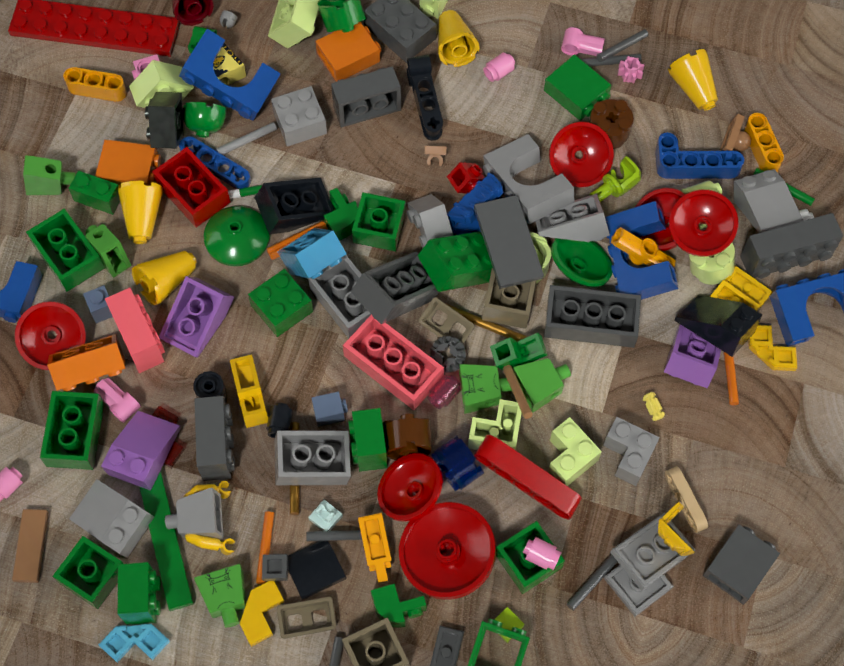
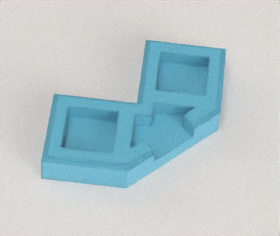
M141 624L135 626H116L98 645L118 663L135 644L153 660L170 641L152 624Z

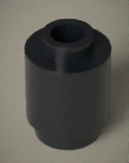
M276 403V405L270 407L266 427L269 437L275 439L277 431H290L293 410L289 408V405Z

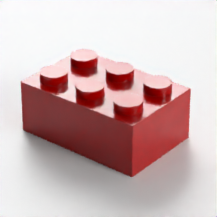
M188 147L152 171L155 182L163 187L164 194L196 228L231 203L228 189Z

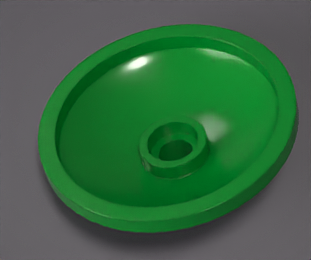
M232 206L220 210L210 218L204 230V244L208 253L219 263L228 266H243L254 262L263 255L270 241V235L262 215L256 210L245 206ZM234 227H238V229L235 231L231 230Z
M559 238L554 240L551 246L553 260L558 269L567 278L580 285L590 287L602 286L609 281L613 273L612 263L605 251L595 242Z

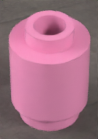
M502 52L486 63V67L483 68L484 74L491 82L499 81L515 69V60L510 54Z
M5 466L0 471V502L4 498L7 499L23 483L20 480L23 477L22 474L13 466L10 469Z
M535 537L534 541L529 539L523 551L527 555L525 560L546 570L547 568L554 570L562 552L556 550V546Z

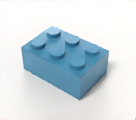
M317 228L311 229L277 251L290 274L311 279L322 275L323 269L327 266L333 267L342 261L341 257L347 254L333 230Z

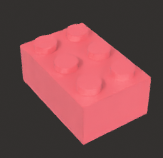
M128 288L105 298L138 372L142 373L164 363L161 354L165 353V350L139 294L134 295L131 288Z

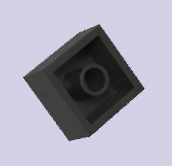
M156 92L153 98L150 99L149 105L145 107V118L149 120L146 137L147 140H150L151 148L177 149L184 135L182 93Z

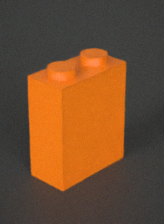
M361 22L353 25L354 29L344 33L342 30H337L315 41L318 56L336 82L380 62L381 47L377 41H373L368 27L363 26Z
M104 140L95 176L116 183L120 187L121 183L128 181H144V185L151 186V182L156 183L152 171L160 166L161 155L158 154L157 148H151L147 144Z

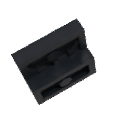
M318 541L288 555V572L302 600L347 579L329 541Z

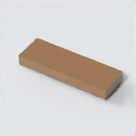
M23 509L12 576L14 582L39 583L49 513L47 510Z

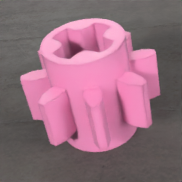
M628 56L625 62L620 61L618 76H622L623 82L635 83L637 78L642 79L644 64H640L639 58Z

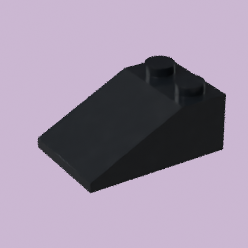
M321 177L263 183L254 197L269 235L290 232L324 220V215L334 211Z
M698 295L675 317L674 321L733 357L755 333L762 314L742 302Z

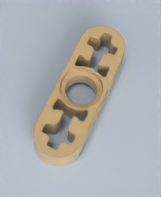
M676 466L666 470L665 477L677 502L684 506L682 512L691 529L695 533L707 529L706 517L680 468Z

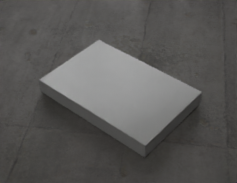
M665 513L624 540L610 552L641 591L690 556H680L676 551H672L664 543V540L659 537V519ZM670 521L667 525L695 552V548L673 522Z

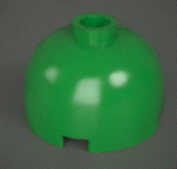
M205 102L185 103L183 108L184 123L189 130L196 132L197 137L208 138L209 134L217 133L224 125L226 117L225 107L213 104L212 107L206 105Z

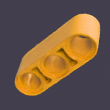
M77 67L68 68L64 72L63 77L71 94L114 102L122 101L127 96V90L120 75Z
M753 113L749 116L744 131L751 137L750 148L761 170L775 169L778 172L784 159L783 152L765 115Z

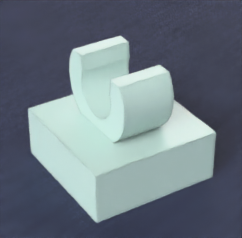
M323 500L308 518L322 531H331L343 515L326 500Z

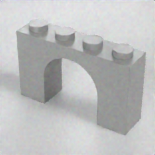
M529 134L483 155V171L487 176V173H491L500 181L505 198L518 196L528 224L574 202V187L563 174L532 186L520 184L513 179L519 172L540 162L539 146Z

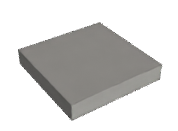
M621 565L604 577L605 581L634 617L674 587L663 575L641 591Z

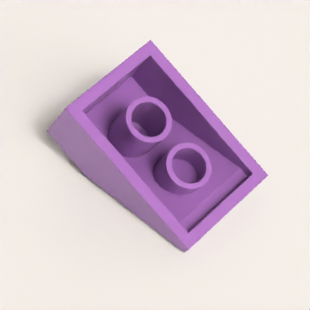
M186 276L159 338L198 358L226 317L234 296L199 278Z
M679 324L666 361L664 373L691 382L694 385L708 388L717 370L721 350Z
M137 411L112 443L101 467L112 477L151 491L181 428L180 425Z

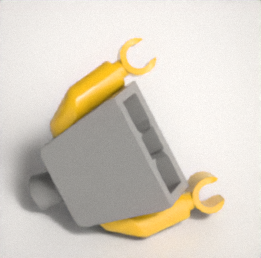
M221 481L219 486L215 484L195 485L183 498L177 500V513L165 516L167 529L177 528L178 533L188 543L202 549L214 551L220 549L224 555L232 554L234 551L227 550L225 544L233 545L235 541L231 538L226 539L224 542L220 541V539L224 538L221 499L228 498L231 491H223L221 488H228L229 483Z

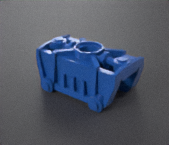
M487 173V176L482 181L477 182L473 190L465 194L460 202H455L454 207L447 212L453 236L481 232L474 211V205L502 199V184L493 174Z

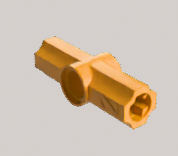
M622 227L618 228L611 238V244L627 253L630 260L636 265L644 263L652 266L669 261L675 267L676 260L660 251L655 241L650 238L642 240Z

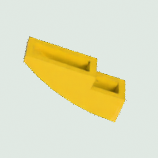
M252 354L231 359L230 364L246 428L267 423L268 415Z

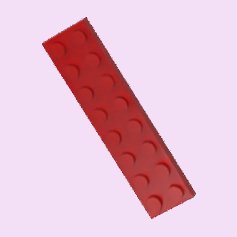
M18 0L8 32L10 36L171 57L180 21L174 17L59 2Z

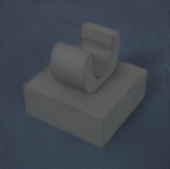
M263 555L262 580L288 581V555Z

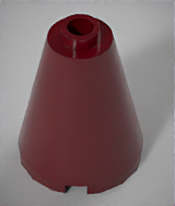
M172 0L173 14L183 25L194 26L201 24L207 15L210 16L214 8L213 0Z

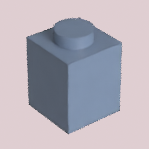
M105 285L83 293L96 324L113 317L105 301V298L109 297Z
M339 391L312 397L318 427L345 421L344 413L348 412L346 400L345 398H340Z

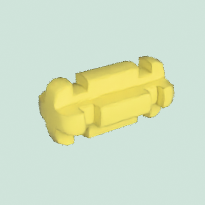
M650 392L644 395L643 401H646L645 405L649 414L653 415L652 420L657 421L662 419L665 413L661 412L662 407L658 398H655L656 394Z

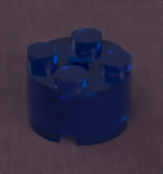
M455 435L434 450L431 455L432 459L440 467L441 472H446L447 481L455 492L464 489L484 474L481 466H476V458L462 439L458 438V435Z

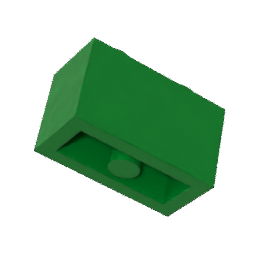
M81 171L76 173L68 188L75 202L112 215L120 203L118 184Z

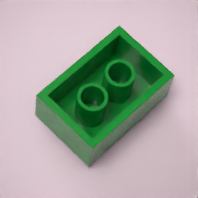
M65 208L26 231L32 245L66 292L105 269L100 256Z
M481 232L430 239L418 254V258L438 292L489 283L493 267Z
M52 391L40 459L46 467L94 469L104 402L99 394Z

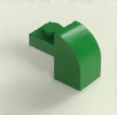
M338 188L329 191L330 201L335 210L324 215V221L328 230H333L340 241L352 234L358 207L356 201L349 203L347 196L344 193L341 194Z
M535 333L520 341L509 337L490 346L495 365L501 370L506 365H510L513 369V367L534 362L547 356L542 336L539 333Z
M395 584L371 590V597L377 616L380 620L388 617L392 627H405L404 617L408 616L409 619L423 615V612L426 611L424 596L400 602Z

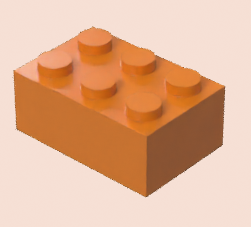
M113 334L49 355L47 366L56 391L63 389L66 392L77 387L76 384L83 382L91 384L100 380L99 377L108 374L109 377L121 374L122 370L125 369V358L117 334Z

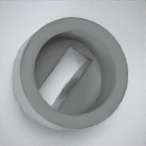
M224 10L220 16V24L223 27L232 28L238 17L232 12Z

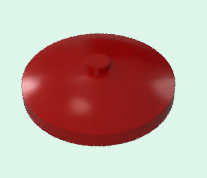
M443 502L434 504L426 514L409 521L399 543V561L405 576L418 591L436 599H457L474 592L487 580L496 560V540L490 525L479 512L461 503Z

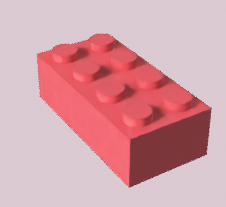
M372 314L343 344L344 357L412 410H415L444 377V367L387 323L380 324L373 318Z

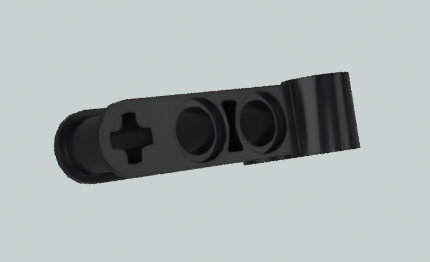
M427 54L407 58L408 83L413 89L423 134L430 141L438 140L442 135L443 119L431 75L430 57ZM427 88L428 91H420L419 89ZM424 107H432L433 110L427 111Z

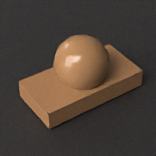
M737 114L731 120L720 151H733L734 149L735 151L742 152L750 147V135L740 130L745 116Z

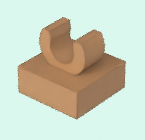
M425 146L424 154H430L427 158V164L431 165V159L437 157L439 159V166H442L443 158L441 155H446L447 147Z

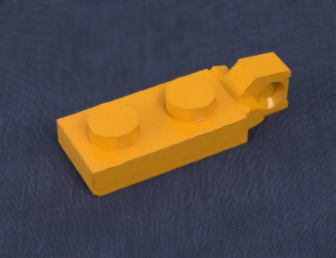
M382 513L359 517L358 522L367 566H369L370 572L376 571L378 583L388 581L386 568L391 567L390 561L392 560Z

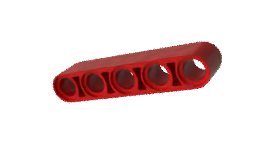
M492 435L485 436L474 455L480 463L564 519L570 520L582 500V497L577 492Z

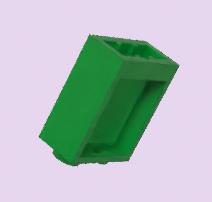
M490 618L488 622L482 621L468 666H475L486 630L522 642L514 665L521 666L530 637L525 636L527 631L513 626L511 631L501 628L503 623Z

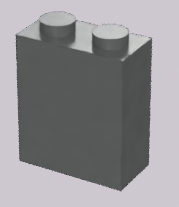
M738 525L703 576L744 605L780 553L772 543L762 541L756 537L753 530L746 526Z

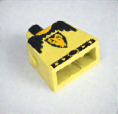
M224 43L213 62V69L217 78L222 83L230 85L245 78L246 71L243 62Z

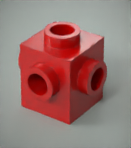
M460 162L446 176L456 192L463 194L469 193L474 189L478 181H482L485 178L480 166L475 163Z

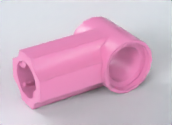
M571 27L565 31L561 50L563 53L571 56L578 53L597 56V54L602 52L605 39L585 35L580 29Z
M109 378L102 379L93 390L95 394L100 395L103 402L109 406L110 411L122 423L128 420L141 407L128 392L124 393Z

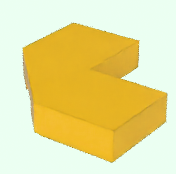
M758 325L755 333L748 340V348L772 370L796 371V347L773 346L772 325Z
M268 581L251 590L239 624L251 647L273 636L263 613L284 603V599L274 581Z

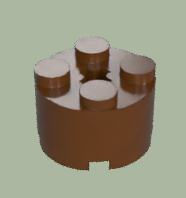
M607 99L595 103L589 123L603 129L609 136L613 149H617L624 145L629 138L634 116L625 100Z
M403 414L398 420H387L382 423L387 458L397 460L408 454L420 453L428 456L431 453L432 441L428 418H415L414 414Z

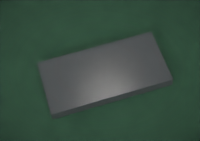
M515 195L475 204L474 211L499 289L543 279L544 274L518 196Z

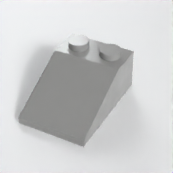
M775 169L734 181V203L759 233L804 221L785 181Z
M597 194L574 200L573 203L535 221L539 236L590 242L600 241L610 236Z
M96 479L69 520L120 555L128 558L148 529V525L154 519V516Z

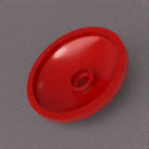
M575 122L563 127L554 136L549 148V162L556 176L563 174L574 187H589L600 182L603 176L610 171L614 158L613 145L609 136L599 126L589 122ZM577 151H580L582 154L580 159L575 157Z
M673 188L657 189L645 195L635 207L656 201L663 211L666 225L669 223L674 205L686 194ZM669 226L665 230L640 238L642 240L645 238L654 240L660 251L670 250L677 246L671 236Z
M696 190L684 195L676 202L670 214L669 229L674 242L683 251L698 257H709L721 253L733 242L738 230V215L733 204L722 194L712 190ZM705 224L707 228L700 230L698 225Z
M54 301L41 302L27 309L18 320L15 328V343L20 355L30 365L42 370H49L47 366L49 355L85 344L86 330L81 317L71 307ZM51 330L56 332L54 339L48 337V332Z
M420 453L408 454L393 462L384 472L378 486L377 497L382 511L391 519L401 522L412 521L426 514L434 506L442 490L443 476L439 465L431 457Z

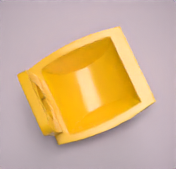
M678 502L659 519L658 535L672 551H676L680 556H687L695 552L667 525L684 507Z

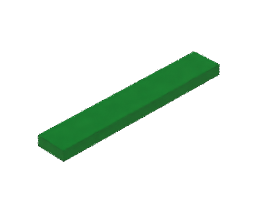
M160 470L151 491L140 486L139 488L145 511L154 516V519L148 526L168 609L171 612L194 605L176 530L175 528L167 529L165 525V516L172 513Z

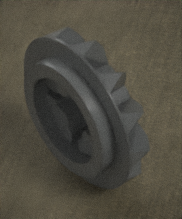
M443 336L435 340V343L430 348V357L442 365L446 373L457 371L460 364H463L466 358L464 345L460 340L452 336ZM449 348L450 353L456 356V358H447L445 361V356L439 353V351H447Z

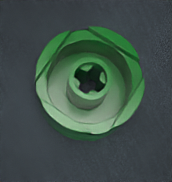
M319 0L317 3L327 32L342 30L344 33L354 29L353 25L366 19L360 0Z

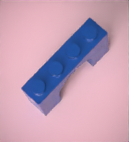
M206 29L182 67L179 77L185 83L201 89L205 95L216 98L223 106L231 107L243 118L253 121L281 73L262 63L252 81L247 85L231 87L222 83L214 72L213 62L222 49L225 39Z
M656 201L605 217L610 236H607L610 240L608 251L614 261V265L611 268L618 282L615 285L616 293L641 295V300L679 289L675 269L669 261L645 268H634L629 266L628 254L611 244L612 236L620 227L639 238L665 230L666 225L663 211Z
M16 261L7 285L0 291L1 318L8 322L16 323L22 314L32 306L43 277L38 265Z
M844 269L832 276L830 273L822 274L812 281L806 278L796 282V285L793 286L788 284L777 286L775 291L769 296L787 347L807 342L815 336L806 311V303L810 295L823 293L832 296L838 301L844 313Z

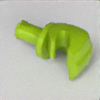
M625 156L620 163L622 179H618L615 170H611L610 174L603 176L604 184L591 192L590 196L597 194L600 202L611 194L615 197L623 196L640 182L641 172L629 157Z

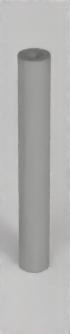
M272 122L216 148V151L224 155L277 130V127Z

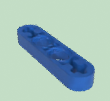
M184 137L180 141V151L186 146L191 147L193 145L194 150L197 152L195 156L199 160L205 154L211 155L212 159L210 161H200L220 180L235 189L250 186V174L245 168L194 137ZM220 165H228L229 169L226 172H219L218 167ZM236 176H237L238 178H242V177L244 176L245 180H244V181H243V180L237 181Z

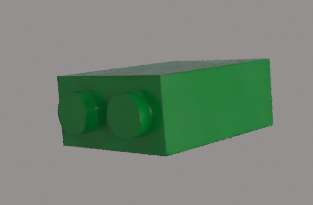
M575 54L545 79L544 91L579 121L583 120L586 116H591L595 103L610 98L611 84Z

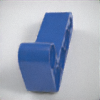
M668 132L660 135L655 149L657 173L665 179H732L740 174L745 160L744 156L738 151H679L677 137Z

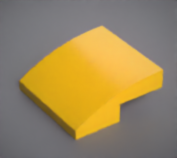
M735 266L732 275L723 280L710 297L742 302L759 311L773 291Z

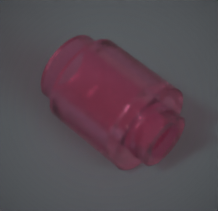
M444 375L429 391L430 394L427 398L438 409L447 407L461 392V383L453 375Z

